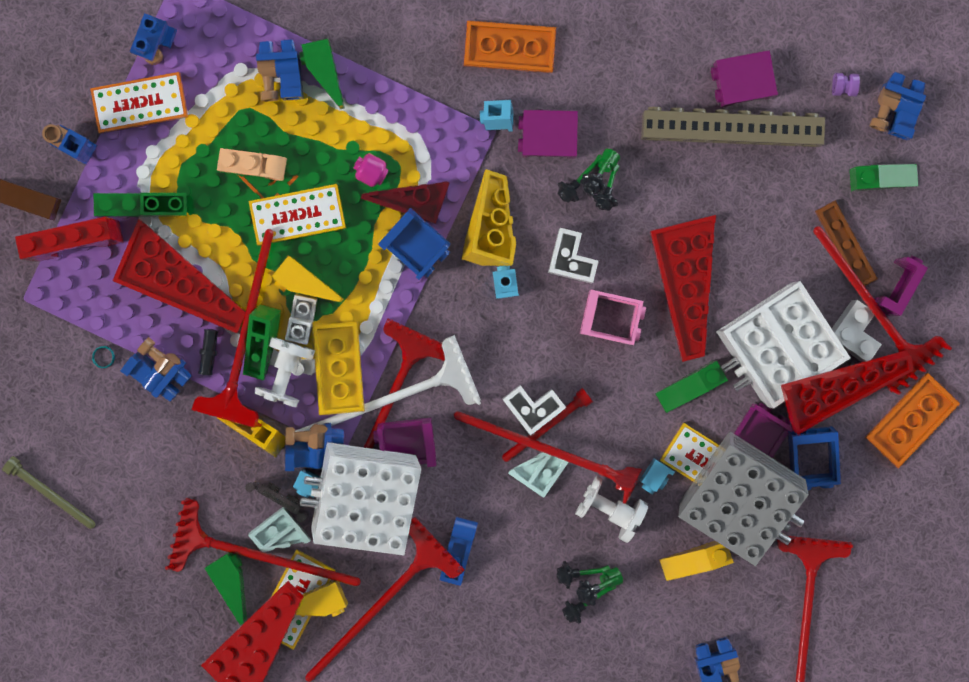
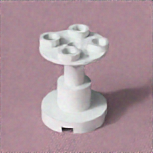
M272 337L269 346L279 350L274 366L278 368L272 390L255 387V394L273 402L279 400L286 405L297 407L299 400L286 395L285 391L291 373L297 372L301 357L312 360L315 350L307 347L302 348V346Z
M596 476L592 484L588 486V490L585 491L583 495L585 500L583 503H580L575 514L582 518L590 506L599 509L609 515V521L622 527L618 538L628 543L635 535L633 531L637 526L640 527L646 515L648 503L639 499L632 508L620 500L617 503L608 500L598 494L603 479Z

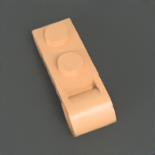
M220 148L217 171L284 181L287 158Z

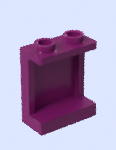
M770 50L716 60L713 64L714 67H711L712 80H716L718 89H715V99L717 103H721V108L727 105L764 98L765 100L771 99L778 95Z
M524 110L523 116H519L518 129L523 130V138H518V152H522V158L537 156L576 159L578 111Z
M912 255L895 259L894 263L904 268L901 278L889 298H874L887 316H901L928 269V267L922 265L923 261Z
M760 402L759 406L753 403L734 434L773 458L787 436L788 431H793L792 427L789 426L791 422L781 415L778 417L770 413L772 409Z
M431 417L378 424L377 431H374V442L379 444L380 451L416 455L419 464H427V467L437 466Z

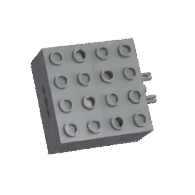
M729 431L680 500L678 517L756 566L776 538L786 545L791 542V538L781 532L782 530L787 532L790 529L789 521L799 527H802L804 524V520L796 516L795 513L809 495L806 479Z

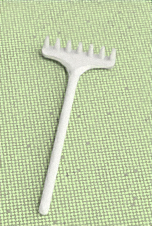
M453 335L442 342L445 361L442 369L435 376L365 403V412L337 414L314 424L324 425V423H331V426L440 385L451 386L457 389L464 402L468 405L474 403L480 405L481 399L456 337ZM314 424L298 429L295 432L309 431Z

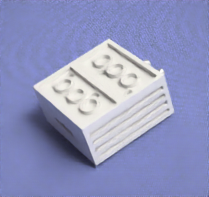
M801 281L786 285L716 331L733 359L722 365L721 368L724 369V372H727L738 365L740 368L734 371L737 377L745 375V378L734 384L735 390L740 391L751 384L762 403L770 408H775L785 401L781 389L782 384L832 371L850 359V356Z
M327 442L321 477L305 476L304 484L319 486L318 489H311V496L317 497V499L301 498L300 500L301 506L315 508L311 526L313 543L404 555L421 474V466L417 456Z

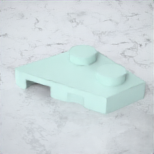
M542 452L514 467L508 474L544 498L568 462Z
M284 506L248 534L262 552L311 541L305 530Z

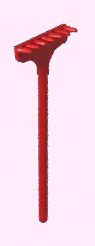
M817 226L813 230L814 234L895 342L899 352L906 350L912 357L914 371L886 386L891 393L894 392L900 395L901 392L897 387L900 385L909 387L910 385L905 380L909 377L917 380L918 377L914 374L917 370L925 373L927 371L923 367L925 363L935 365L931 358L934 355L943 358L944 355L939 351L942 348L952 350V347L941 336H935L921 345H913L903 339L824 230Z
M267 229L264 233L227 386L215 397H197L191 409L254 428L262 426L258 422L259 414L242 405L238 399L237 388L246 350L249 315L256 309L274 235L272 229Z
M387 318L383 328L384 333L399 343L403 360L402 366L389 391V394L401 389L409 370L420 359L433 357L445 361L441 342ZM394 402L382 407L363 448L373 449L375 445L374 431H377L378 424L385 423Z
M459 411L454 413V418L458 421L599 473L598 475L613 480L616 483L615 488L624 491V504L627 503L642 472V469L634 467L614 470L608 465L595 463Z
M190 498L181 501L184 507L178 513V515H181V519L176 523V526L179 527L178 531L173 534V537H176L175 543L170 545L173 548V552L168 556V559L171 560L170 564L165 567L166 570L182 571L191 553L200 548L212 547L353 586H359L361 583L358 577L216 540L208 536L200 527L198 522L199 503Z
M416 517L411 519L409 535L416 544V555L410 568L306 674V681H313L420 570L439 568L450 578H457L465 571Z
M788 536L791 538V542L786 545L777 539L778 549L783 552L796 554L802 560L807 575L796 682H805L817 571L822 563L829 558H847L851 554V548H853L851 542Z

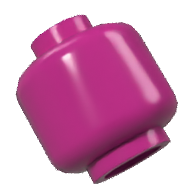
M370 153L366 154L364 158L359 156L353 169L357 170L355 173L356 179L370 187H374L377 184L381 185L388 173L386 162Z

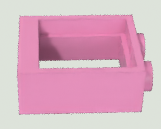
M589 290L580 334L634 345L635 341L638 342L640 339L641 329L638 328L639 320H643L646 307L643 306L644 301ZM598 298L635 306L628 338L591 330Z

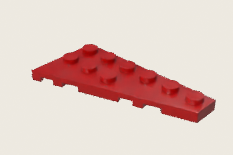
M716 215L650 231L682 362L705 356Z
M138 219L112 281L239 334L246 311L146 223Z
M905 350L782 384L781 389L792 430L798 435L914 371L911 355Z
M287 581L201 666L216 682H263L268 675L280 645L304 596Z

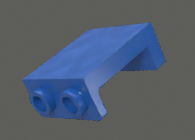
M411 208L378 243L383 250L387 248L417 275L415 278L418 280L422 276L427 278L435 270L432 265L437 260L442 262L450 253L447 249L451 245Z

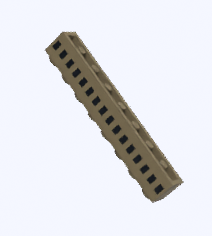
M648 107V110H644L642 113L641 140L821 147L824 145L825 117H818L819 114L806 113L805 117L796 116L794 112H784L782 116L774 115V112L762 111L760 115H753L751 111L740 110L737 114H729V110L724 109L715 110V113H706V109H693V112H684V108H670V111H661V107Z

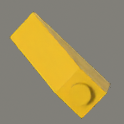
M288 256L272 275V278L276 280L274 285L283 292L287 289L291 292L342 302L343 300L340 295L291 256Z
M217 417L221 422L275 458L285 445L286 437L260 419H258V422L262 426L254 428Z
M717 541L659 559L666 581L715 570L734 563L730 550Z
M333 580L302 594L304 598L296 615L327 616L332 614V617L345 612L344 608L347 607L348 601L340 583Z

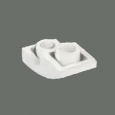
M297 293L294 295L285 340L308 344L318 298Z

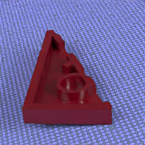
M445 181L428 185L423 184L413 187L394 188L392 190L363 193L361 199L404 214L411 208L425 221L436 224L450 182Z

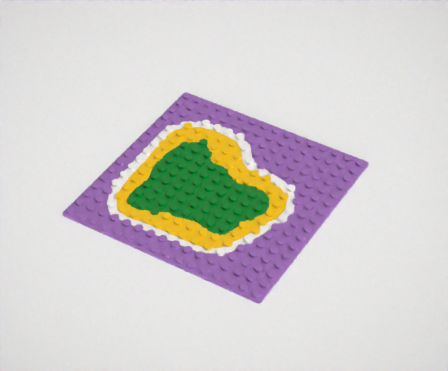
M163 0L156 18L166 21L170 27L177 29L170 49L159 46L163 53V59L157 65H151L145 59L137 56L125 82L180 72L188 118L100 134L96 142L98 146L85 166L57 227L100 218L94 217L93 193H187V216L109 217L119 220L124 243L106 247L86 246L58 252L59 257L40 261L24 295V300L133 353H137L139 346L150 337L155 342L154 347L164 354L173 353L180 360L183 359L187 363L184 368L192 375L190 380L221 393L226 388L230 378L241 329L239 334L112 281L138 219L146 223L246 311L262 246H258L256 242L249 201L261 198L239 176L244 177L264 198L275 196L277 193L282 195L338 184L346 229L271 243L256 308L261 304L281 310L277 338L285 340L296 292H291L287 289L285 292L274 285L276 280L272 278V275L288 256L294 258L343 298L342 302L316 297L318 300L313 325L358 322L364 404L368 403L397 344L396 340L384 333L383 328L386 320L389 318L404 326L406 325L427 278L424 276L420 280L415 278L417 275L387 248L383 250L378 245L403 217L404 213L363 200L361 196L363 193L392 190L394 188L428 185L445 181L450 182L437 223L434 224L426 221L446 239L494 139L496 130H486L485 125L481 124L480 121L334 52L332 53L345 109H340L310 73L306 65L301 64V60L300 67L304 99L284 101L280 94V78H274V90L278 91L279 100L261 101L260 93L265 90L263 78L258 72L256 61L260 42L272 41L275 53L282 52V40H293L296 51L299 53L303 51L301 44L310 43L311 41L224 0ZM220 148L287 158L284 181L277 180L273 185H269L274 180L217 171ZM370 153L386 162L388 173L381 185L377 184L374 187H370L356 179L355 173L357 170L353 169L359 156L364 158L366 154ZM297 175L298 178L289 186L287 183ZM313 327L307 345L297 342L292 343L302 346V348L307 347L314 350ZM204 329L219 331L216 344L218 354L214 359L213 375L198 374L201 360L199 351L203 346ZM273 349L265 380L243 375V359L237 388L238 399L243 405L296 430L337 415H319L315 354L312 360L301 357L297 372L291 373L285 394L299 400L297 407L286 405L279 400L273 402L255 394V387L272 390L278 368L274 367L279 353L278 349ZM147 353L146 356L156 363V361ZM362 415L331 426V429L344 430L343 445H349Z

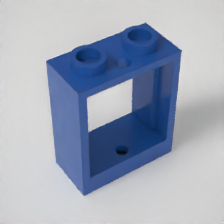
M833 426L810 428L798 435L794 431H788L790 470L799 475L797 445L828 442L829 473L801 476L806 479L807 489L810 490L812 487L818 486L821 488H832L834 485L841 484L838 431Z

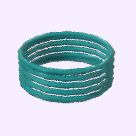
M101 346L94 350L92 361L97 367L108 368L114 363L115 354L111 348ZM106 348L112 353V361L108 366L102 367L96 363L94 355L98 349Z

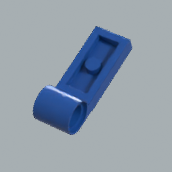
M456 517L447 551L466 569L478 522ZM441 571L439 580L461 586L464 572L457 578H450Z

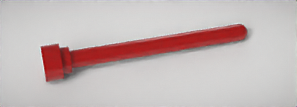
M581 388L576 392V396L573 397L574 400L565 406L566 408L531 436L529 434L526 437L537 440L577 408L589 406L593 402L592 399ZM517 443L503 454V461H510L527 446Z

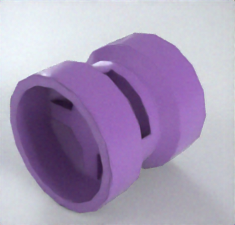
M835 73L832 82V95L841 96L847 93L848 96L856 97L860 86L859 74L844 76L843 73Z

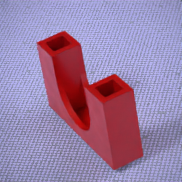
M106 216L15 236L19 258L34 262L59 257L58 252L86 246L106 247L124 243L119 220Z

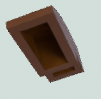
M0 179V203L55 221L61 199Z

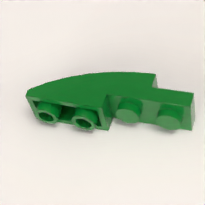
M93 193L94 217L187 216V193Z

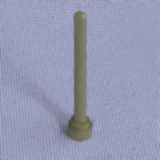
M12 456L5 463L2 471L6 474L17 475L87 528L92 529L95 527V522L24 470L19 459Z

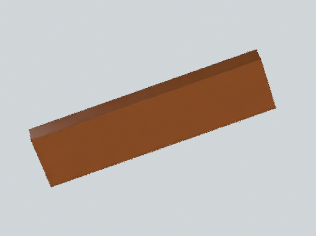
M836 200L816 210L815 213L829 239L863 285L866 286L877 280V276Z

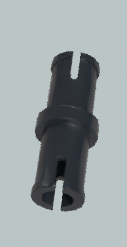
M204 329L203 346L199 351L201 360L198 374L213 375L214 359L218 354L216 350L218 330Z

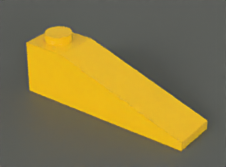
M485 170L466 234L462 260L482 266L513 265L516 238L513 236L512 231L513 217L510 216V195L506 175Z

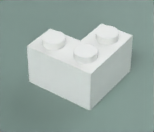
M559 228L548 273L590 284L593 283L598 260L577 255L582 233Z
M851 300L832 327V330L846 352L861 362L869 361L882 345L863 332L874 317V314L869 307L860 301Z
M521 385L502 398L530 436L566 408L552 389L535 402L531 400Z

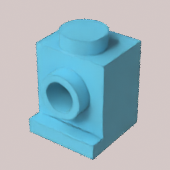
M511 100L484 101V110H480V122L485 125V129H508L509 132H512L514 111Z
M510 266L497 267V271L493 272L496 299L519 296L515 269H510ZM504 277L510 280L507 286L501 284V279Z
M653 458L639 481L643 483L642 488L653 495L658 489L662 490L669 480L667 475L671 474L673 476L675 472Z
M302 469L293 487L299 495L306 498L309 496L314 498V496H311V489H318L319 486L304 484L305 476L317 478L321 476Z

